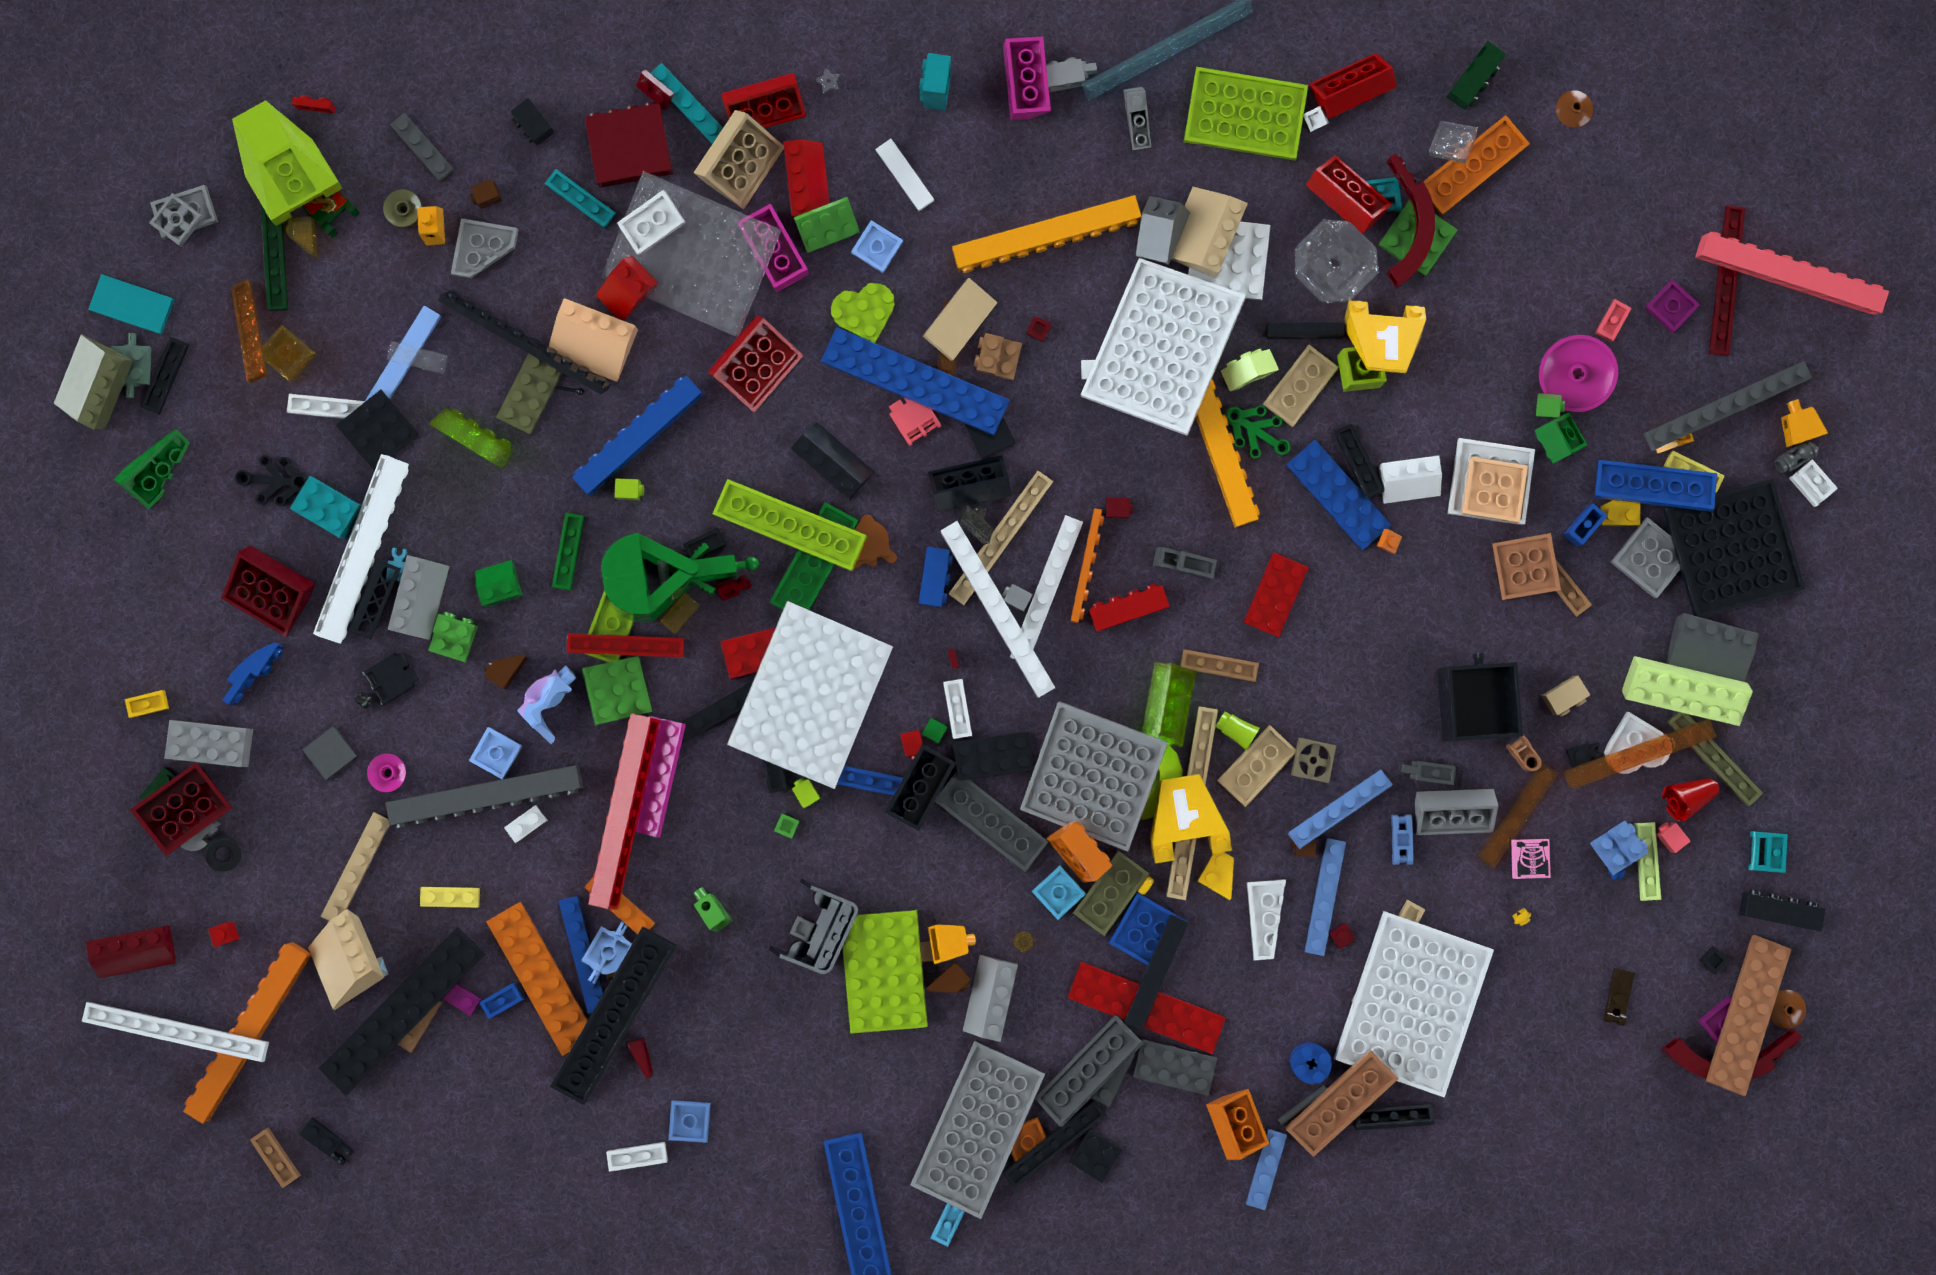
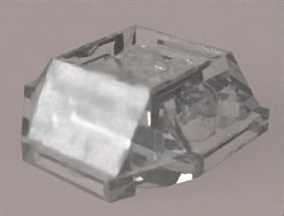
M1323 219L1296 246L1295 277L1322 303L1351 301L1378 274L1377 248L1350 221ZM1332 259H1336L1339 262L1338 267H1334L1331 264Z

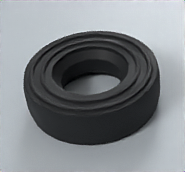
M226 836L213 839L205 849L207 864L212 869L221 872L235 868L242 856L238 842ZM226 847L230 849L231 856L224 861L218 860L215 857V853L219 848Z

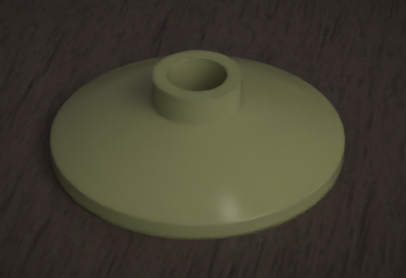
M400 189L388 195L384 202L383 211L386 219L394 226L408 227L418 220L417 208L422 207L419 198L413 192ZM403 207H407L406 213L401 212Z

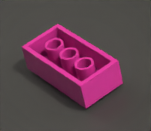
M771 204L737 222L776 293L809 275L806 265Z

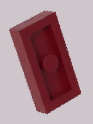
M647 70L640 73L636 87L656 104L659 103L662 109L668 108L674 93Z

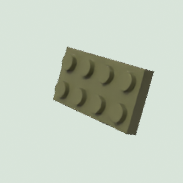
M528 353L496 418L531 435L562 372Z
M1117 851L1110 860L1113 866L1094 882L1073 911V914L1103 936L1106 935L1150 874L1120 851Z

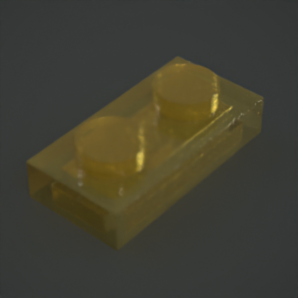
M684 593L660 622L676 634L701 605L687 593Z

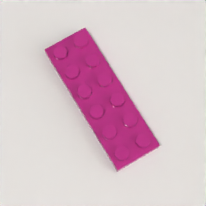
M649 716L659 719L660 724L636 832L660 837L686 724Z

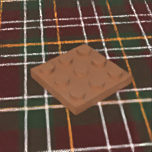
M1551 533L1492 544L1502 600L1561 590Z

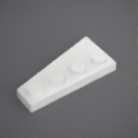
M1286 879L1247 882L1253 960L1274 959Z

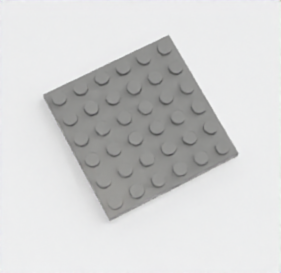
M1059 701L1020 810L1061 826L1073 821L1079 822L1084 826L1085 833L1089 837L1129 851L1168 742Z

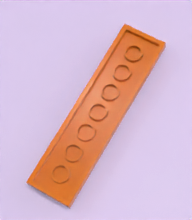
M519 902L486 922L561 1055L564 1056L572 1049L588 1019L523 904Z

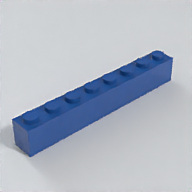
M687 375L684 378H678L674 382L675 386L670 390H665L659 396L660 399L656 403H650L645 409L646 412L641 416L637 415L627 429H621L617 433V438L605 443L602 447L603 450L599 454L595 453L588 459L589 463L575 470V475L572 478L587 495H593L703 396V393Z

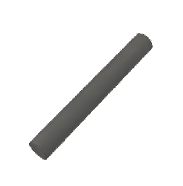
M1323 1085L1278 1118L1279 1123L1284 1125L1316 1100L1327 1088Z

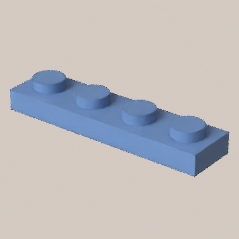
M1267 1129L1266 1136L1269 1145L1261 1149L1246 1205L1262 1210L1266 1209L1287 1134L1272 1129Z

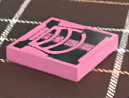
M1549 839L1511 840L1513 879L1551 878Z

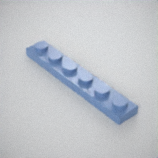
M1379 770L1291 830L1288 835L1297 847L1301 849L1389 789L1393 784L1383 771Z
M1326 838L1304 952L1321 956L1325 955L1346 845L1344 841Z

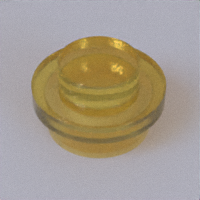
M1020 932L1014 938V945L1020 951H1027L1033 945V938L1028 932Z

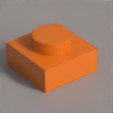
M1384 529L1377 546L1391 554H1396L1402 536L1389 529Z

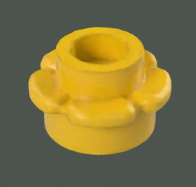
M1523 908L1518 911L1521 913L1517 916V912L1512 915L1515 920L1514 924L1523 926L1530 921L1531 913Z

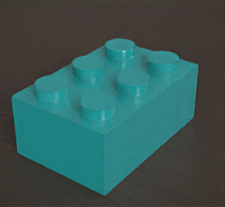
M928 53L927 59H923V78H920L919 85L920 101L923 102V108L946 111L951 79V56Z
M309 476L290 509L338 538L345 540L356 522L362 505L320 480Z

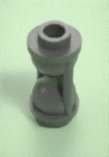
M1804 441L1778 456L1774 462L1775 467L1782 474L1785 472L1789 473L1817 457L1818 446L1815 442Z

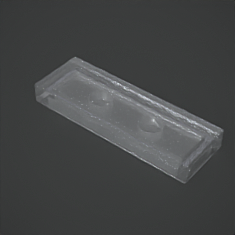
M391 341L386 360L444 374L449 356Z

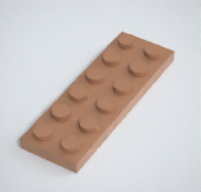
M1370 1049L1286 1126V1130L1314 1157L1399 1078Z

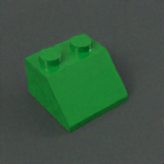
M1570 412L1535 430L1538 441L1542 443L1546 450V456L1552 463L1587 446Z
M512 560L475 571L476 588L483 607L487 608L523 596Z

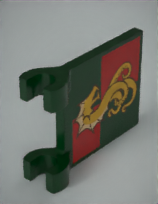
M340 191L327 198L322 194L302 205L332 238L338 232L330 224L346 209L354 217L360 213Z

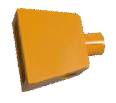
M437 206L418 207V231L426 246L445 244L443 209Z
M1799 399L1787 403L1790 414L1781 417L1787 447L1828 433L1813 407L1802 410Z
M934 925L928 927L934 964L968 954V946L975 945L976 943L975 935L966 934L964 926Z

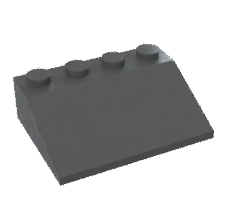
M1683 613L1676 617L1666 664L1744 682L1755 654L1759 633Z

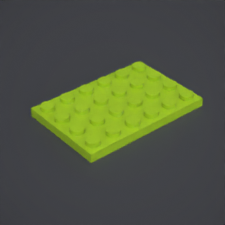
M1196 67L1184 142L1295 161L1308 85Z
M917 910L857 915L843 944L850 1033L928 1027Z

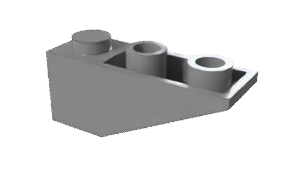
M1143 87L1123 89L1132 149L1150 148L1151 139L1146 91Z

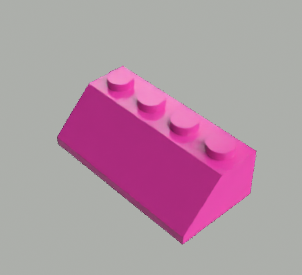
M1043 36L1005 39L1003 53L1010 120L1031 119L1051 112Z

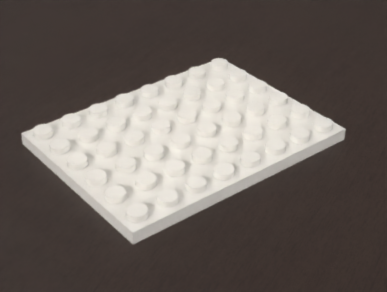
M1139 258L1081 392V397L1188 436L1246 295Z
M787 601L727 745L835 789L893 646Z
M1383 911L1334 1059L1354 1065L1371 1049L1398 1076V1082L1445 1097L1494 950Z

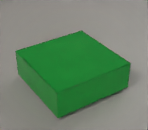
M930 718L922 735L939 744L947 726Z

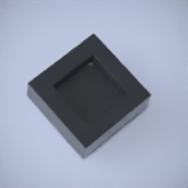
M1712 946L1699 961L1713 974H1717L1729 960Z

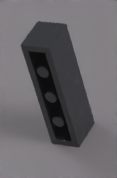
M1750 890L1749 893L1743 892L1739 911L1741 916L1822 932L1826 909L1819 908V903L1807 901L1805 905L1800 904L1799 899L1789 897L1787 901L1780 900L1781 896L1769 894L1768 897L1761 896L1762 892Z

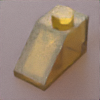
M312 217L288 218L286 233L289 238L313 258H318L316 221Z

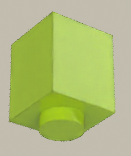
M615 479V498L617 500L640 501V497L644 496V485L641 484L639 479Z
M803 777L794 783L795 787L792 790L803 809L821 799L810 779L805 780Z

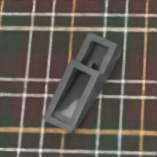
M1157 547L1153 566L1213 579L1217 560L1184 551Z

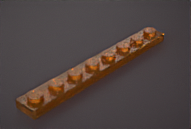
M1705 719L1563 772L1569 788L1575 789L1717 736L1711 720Z

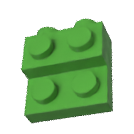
M444 612V615L438 614L433 629L434 635L428 651L466 662L478 626L473 625L474 621L462 618V621L455 619L456 615Z

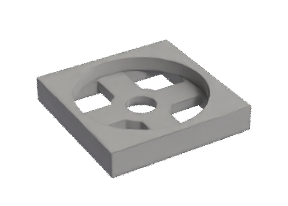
M172 193L149 224L182 247L204 216ZM173 205H181V207L174 212L168 209L170 206ZM188 211H191L193 215V221L190 225L184 221V216ZM162 215L168 218V223L164 229L161 223ZM175 216L180 218L178 223L173 222ZM175 227H180L184 230L181 236L171 235Z

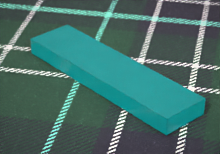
M557 169L554 170L545 182L547 187L605 229L617 215L613 210Z

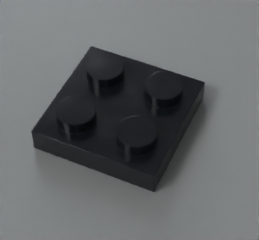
M1089 1129L1071 1156L1069 1163L1102 1183L1122 1152V1148Z

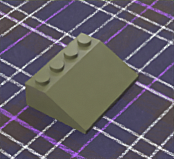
M81 334L54 404L77 422L93 430L105 429L133 360Z

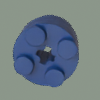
M1301 1043L1290 1054L1289 1063L1291 1070L1305 1083H1321L1331 1071V1057L1317 1043ZM1313 1060L1314 1064L1309 1066L1307 1061Z

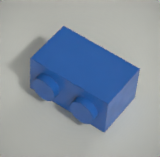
M1593 503L1587 505L1562 535L1576 547L1581 546L1608 515Z

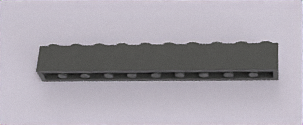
M575 765L386 802L389 825H396V828L408 826V822L415 821V824L426 823L427 818L432 817L436 821L446 819L448 814H453V817L465 815V811L472 810V813L483 812V807L491 806V810L503 808V804L509 802L510 806L522 804L521 800L524 799L534 802L541 800L540 796L548 795V798L559 797V793L567 791V795L579 793L578 789L583 788L580 767Z

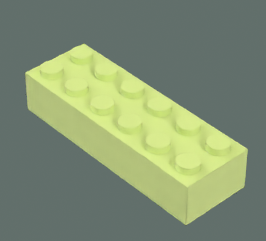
M1636 656L1633 657L1622 689L1623 695L1627 700L1740 726L1753 692L1746 682Z

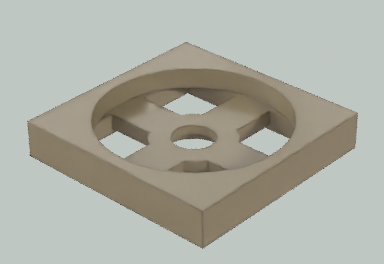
M1298 738L1291 775L1329 783L1336 745ZM1312 744L1309 754H1301L1306 746ZM1320 746L1324 747L1328 752V759L1320 758L1318 755ZM1311 757L1316 758L1315 764L1310 763ZM1299 761L1305 762L1308 766L1306 774L1301 770ZM1316 767H1326L1322 775L1314 776Z

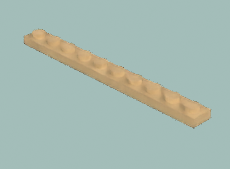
M1199 706L1187 776L1200 774L1204 784H1206L1218 710ZM1196 838L1175 842V860L1172 861L1166 897L1186 900Z

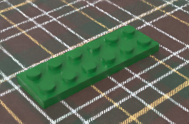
M826 502L818 514L820 517L852 530L855 529L859 520ZM798 550L770 603L783 610L786 602L789 601L810 611L835 564Z

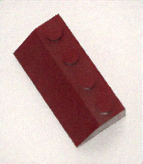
M170 925L85 942L88 961L99 978L177 963Z

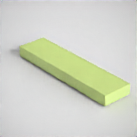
M1655 822L1634 823L1635 835L1639 840L1642 839L1646 842L1648 846L1647 851L1649 852L1637 860L1640 900H1661Z

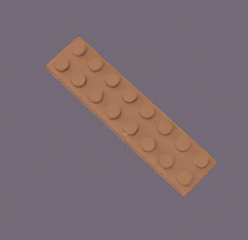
M1752 935L1705 1082L1738 1095L1746 1096L1791 953L1790 948Z

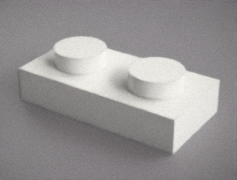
M535 805L504 828L513 841L517 843L548 820L539 807Z

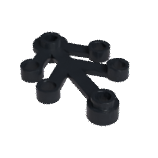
M267 455L261 456L259 463L266 467L273 477L251 475L250 472L240 470L235 474V481L242 486H248L250 483L271 484L263 493L256 495L255 500L260 505H265L268 502V498L283 486H291L282 495L275 497L274 502L278 506H285L289 498L301 491L302 487L299 486V481L304 480L306 483L309 478L305 474H299L290 464L291 460L289 458L281 457L278 461L279 466L285 468L292 477L284 478L272 463L271 457ZM264 458L269 459V462L266 465L263 464ZM286 459L288 464L282 466V461ZM244 475H247L248 480L246 482L242 481V477ZM263 495L265 500L260 502L259 497ZM280 497H283L284 502L282 504L278 503V499Z

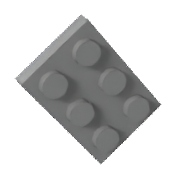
M202 185L175 194L204 216L196 229L218 222L207 186ZM169 196L150 202L154 216ZM173 205L170 206L168 209L174 212L177 211L181 207V205ZM188 211L184 216V221L189 225L193 221L191 211ZM162 215L161 219L163 229L168 223V218ZM178 216L173 218L174 223H178L180 220ZM175 227L171 235H181L184 233V230L180 227ZM159 231L163 240L168 239L167 236Z

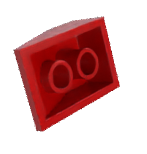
M634 256L623 258L611 271L596 296L617 319L625 321L659 283Z

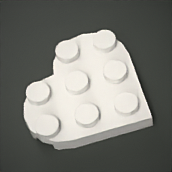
M1626 712L1607 743L1604 751V760L1613 771L1620 774H1629L1637 771L1641 766L1657 767L1663 765L1669 759L1671 753L1670 744L1667 740L1668 737L1632 713Z

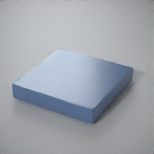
M672 1100L669 1140L707 1143L711 1103Z

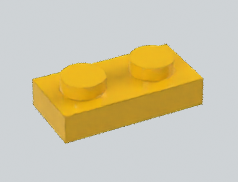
M165 690L125 699L129 718L169 709Z

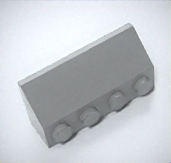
M407 555L388 630L427 640L431 639L450 566Z
M1494 789L1416 792V835L1493 832L1499 806Z
M979 955L963 1027L964 1032L1001 1042L1017 971V963Z

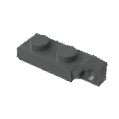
M1412 761V766L1401 765L1400 772L1410 774V779L1454 785L1456 766Z

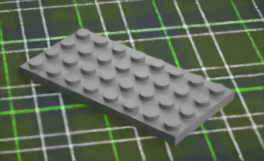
M974 1041L910 1185L981 1219L1045 1073Z

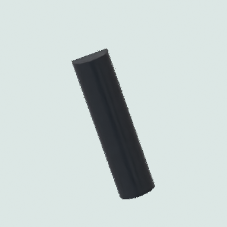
M1343 322L1269 323L1266 325V339H1331L1344 337Z
M1432 1105L1368 1108L1354 1119V1128L1357 1131L1434 1125Z

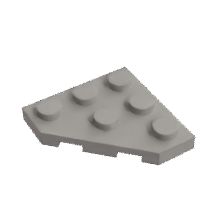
M461 218L451 275L472 279L514 250L518 237V228Z

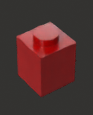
M920 730L900 734L905 756H910L911 760L915 758L923 744Z
M234 921L208 929L214 948L240 939Z

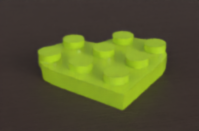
M878 283L867 284L859 293L843 291L833 300L831 315L835 323L841 328L876 343L893 312L895 305L894 295L885 285Z

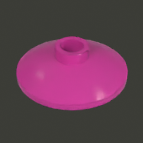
M381 754L370 762L367 769V777L370 784L376 790L392 792L404 783L406 767L403 761L396 755ZM387 769H390L392 772L389 777L385 774Z

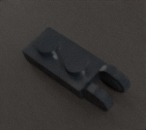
M313 1117L299 1133L303 1138L341 1165L346 1163V1159L335 1152L339 1147L340 1150L348 1155H352L354 1152L340 1137Z

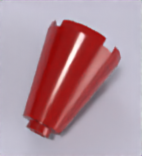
M1711 778L1668 785L1662 790V799L1666 798L1669 806L1665 807L1670 816L1676 821L1682 820V822H1685L1719 794V785Z

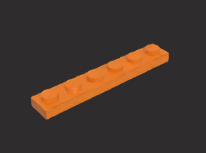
M1094 508L1070 620L1073 623H1078L1079 619L1083 620L1085 609L1082 608V603L1087 601L1089 590H1086V584L1091 582L1093 571H1089L1090 565L1095 563L1097 554L1093 552L1094 546L1099 544L1101 535L1097 533L1098 527H1102L1104 521L1101 509Z

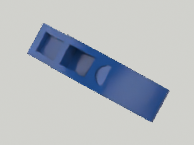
M276 642L246 658L227 679L233 685L222 701L228 705L238 704L244 697L243 692L246 687L249 688L254 683V676L263 677L270 673L272 670L271 664L274 660L280 658L284 645Z

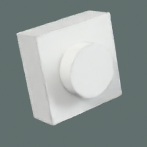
M1322 106L1303 115L1310 132L1329 123Z

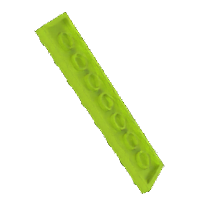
M727 479L712 513L714 516L849 571H853L867 539L865 534Z

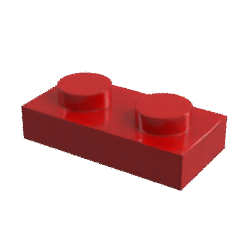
M300 95V98L293 97L292 105L298 110L335 114V105L327 98L316 100L309 96Z

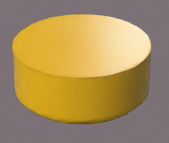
M1148 875L1137 891L1145 895L1152 886L1154 879Z

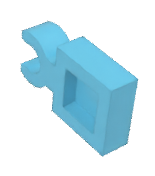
M397 548L392 549L394 561H388V563L401 568L396 581L401 580L405 565L403 560L407 556V549H403V553L400 556L397 555ZM387 567L386 580L393 577L395 570Z

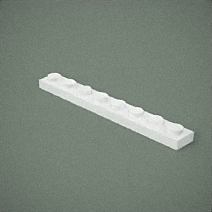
M1066 515L1021 627L1032 649L1035 647L1083 524L1082 521Z

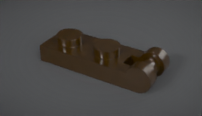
M1614 968L1603 1018L1604 1022H1617V1025H1625L1635 973ZM1613 1008L1619 1009L1618 1015L1613 1014Z

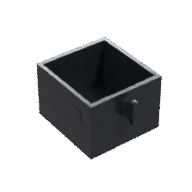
M1484 653L1473 654L1474 665L1450 666L1437 669L1443 741L1523 736L1517 662L1484 664Z

